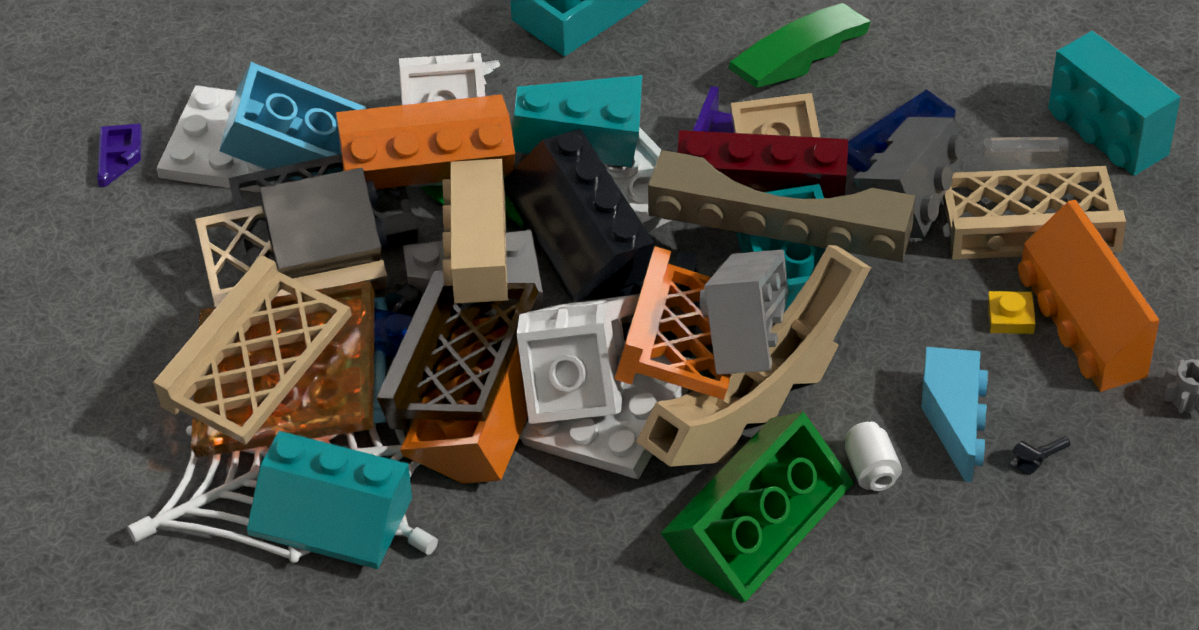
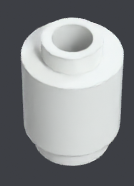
M862 422L853 426L845 436L846 443L844 449L859 485L864 489H872L874 491L890 488L901 475L902 466L887 432L875 422Z

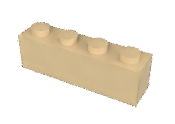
M502 159L451 162V179H443L444 231H451L443 232L444 258H451L443 260L444 286H453L454 304L508 300L505 191Z

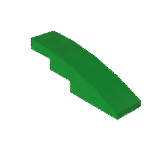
M844 3L815 11L759 40L731 60L728 69L755 88L804 76L809 72L812 61L833 56L838 53L842 41L866 34L871 21Z

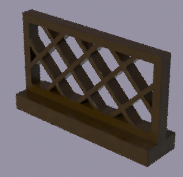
M434 271L377 396L390 429L407 430L411 419L486 421L518 344L517 328L520 314L531 312L539 293L536 284L507 283L508 300L519 298L520 301L504 311L498 305L505 301L477 302L462 311L460 309L462 303L454 304L453 286H444L443 271ZM489 310L495 314L494 317L476 327L471 322ZM463 325L467 328L468 331L450 342L446 340L452 331ZM503 326L507 328L506 334L490 343L484 338ZM477 341L482 346V348L464 358L457 354V352ZM449 357L455 362L436 374L432 373L436 364ZM489 358H492L494 361L490 368L477 375L471 371L473 367ZM463 373L469 379L449 391L443 386ZM435 389L441 395L428 403H419L421 397ZM476 390L479 391L480 396L476 405L457 404V401Z

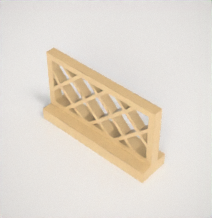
M1106 166L953 173L951 187L943 196L951 237L950 250L952 260L1022 256L1024 243L1055 214L1043 213L1049 208L1058 211L1067 202L1061 200V198L1066 193L1082 200L1079 205L1084 212L1091 206L1101 210L1085 212V214L1111 251L1122 252L1126 219L1124 211L1118 210ZM1098 181L1099 186L1091 192L1078 185V183ZM1042 183H1050L1056 186L1057 189L1049 194L1036 186ZM998 185H1009L1016 190L1008 196L995 189V187ZM967 187L974 192L966 198L953 191L952 188ZM1027 195L1040 203L1032 209L1019 202V200ZM986 197L998 205L990 211L977 204V202ZM1007 210H1010V211H1012V212L1018 214V215H1003V216H1001V215H1002L1003 213H1005ZM967 211V212H969L970 214H972V215H974V216H976V217H960V216L963 215V214Z
M262 205L195 219L214 309L234 288H219L217 275L225 263H230L244 273L251 268L231 256L243 237L263 248L257 259L261 255L266 257L268 252L272 253L270 240L267 243L248 231L255 219L264 217ZM246 221L242 227L236 224L239 222ZM226 226L236 232L237 235L226 251H223L209 242L207 229ZM212 253L220 257L215 266ZM380 259V261L293 279L334 299L386 288L387 273L384 261ZM283 289L271 301L272 309L298 304L297 296Z
M261 255L153 381L161 408L175 415L181 410L246 445L352 316L350 307L278 272L276 262ZM283 289L297 296L298 304L272 309L271 301ZM322 310L333 314L327 324L308 327L305 314ZM301 316L303 329L277 334L275 320ZM270 323L272 335L245 340L244 333L251 325ZM306 340L307 348L300 356L287 359L281 358L280 345ZM274 347L277 361L250 366L248 352ZM243 354L244 368L219 373L218 364L224 357ZM279 372L280 381L274 388L255 392L254 377ZM247 379L250 393L223 399L221 384ZM212 386L216 387L218 400L197 404L190 400L196 390ZM252 405L253 414L242 427L227 419L226 410Z

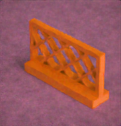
M654 246L614 379L632 385L635 373H639L724 400L731 374L716 375L714 354L712 355L705 347L712 344L709 317H704L701 310L693 303L700 301V292L702 289H705L704 285L711 277L668 264L671 251ZM673 282L688 286L692 290L682 292ZM679 306L685 314L675 316L669 308ZM697 325L703 333L693 335L687 327ZM671 330L679 339L668 341L662 332ZM690 350L697 358L687 361L680 352ZM665 356L672 364L666 365L650 359ZM708 369L719 381L701 376L698 371Z

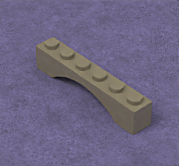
M661 150L648 184V216L827 248L828 245H837L848 253L903 262L913 226L916 195L870 188L855 194L834 198L799 199L780 197L756 191L733 181L716 170L703 157Z

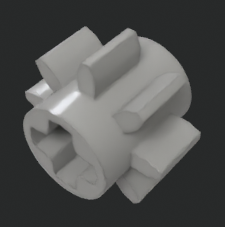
M1180 360L1178 371L1166 370L1163 383L1166 387L1164 401H1172L1178 408L1179 413L1184 411L1199 413V360Z

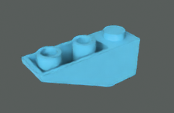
M926 347L921 408L964 481L972 482L974 466H983L985 439L976 437L977 431L985 430L986 404H978V396L986 397L988 370H980V351Z

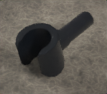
M1062 437L1038 448L1021 440L1013 449L1017 456L1010 461V465L1027 475H1031L1042 465L1044 459L1070 447V440L1067 437Z

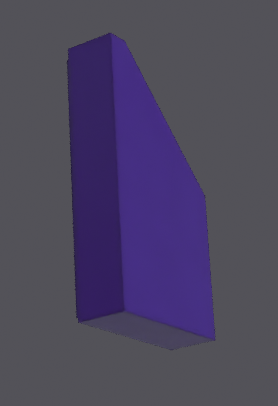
M141 124L100 127L97 175L99 188L108 186L141 161Z

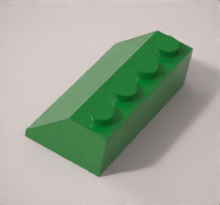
M804 411L773 417L764 424L660 534L686 568L741 602H746L854 482Z

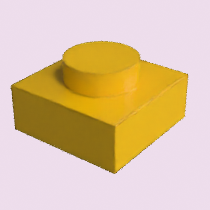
M988 292L987 304L990 333L1034 334L1035 315L1032 292Z

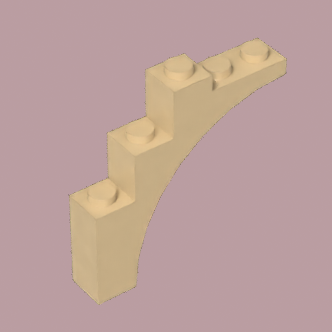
M828 245L813 273L792 304L784 312L782 323H775L772 327L771 333H777L778 341L776 347H769L772 359L771 370L731 374L724 400L693 391L676 399L656 402L636 442L670 467L726 462L746 424L766 423L770 418L777 417L793 384L818 383L822 379L839 346L833 340L871 267L837 245Z

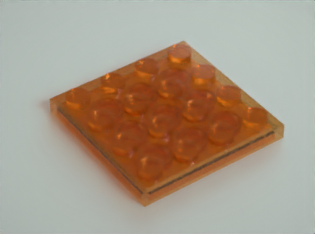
M370 281L316 290L350 307L352 316L246 445L192 417L191 449L196 458L271 446L278 431L314 439L373 429L374 289ZM293 294L276 296L271 301L272 309L298 304L297 296ZM217 307L200 309L199 327ZM325 310L305 314L308 327L327 324L333 314ZM300 315L274 321L277 334L303 329ZM270 323L251 325L244 333L245 340L272 335ZM306 340L280 345L281 358L287 359L300 356L307 348ZM274 347L248 352L250 366L277 361ZM243 354L224 357L218 364L219 373L244 368ZM279 372L254 377L255 392L274 388L280 381ZM247 379L221 384L223 399L250 393ZM215 386L198 389L194 393V402L197 404L218 400ZM252 405L226 410L227 419L241 427L253 414Z

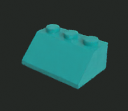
M278 431L260 465L247 533L253 537L379 569L412 500L409 464Z

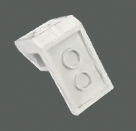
M481 53L399 58L402 105L485 96ZM443 182L409 185V187L443 185Z
M639 294L559 304L520 314L517 340L529 424L614 415L621 412L624 382L614 378L625 345L622 324L631 323V315L634 314Z

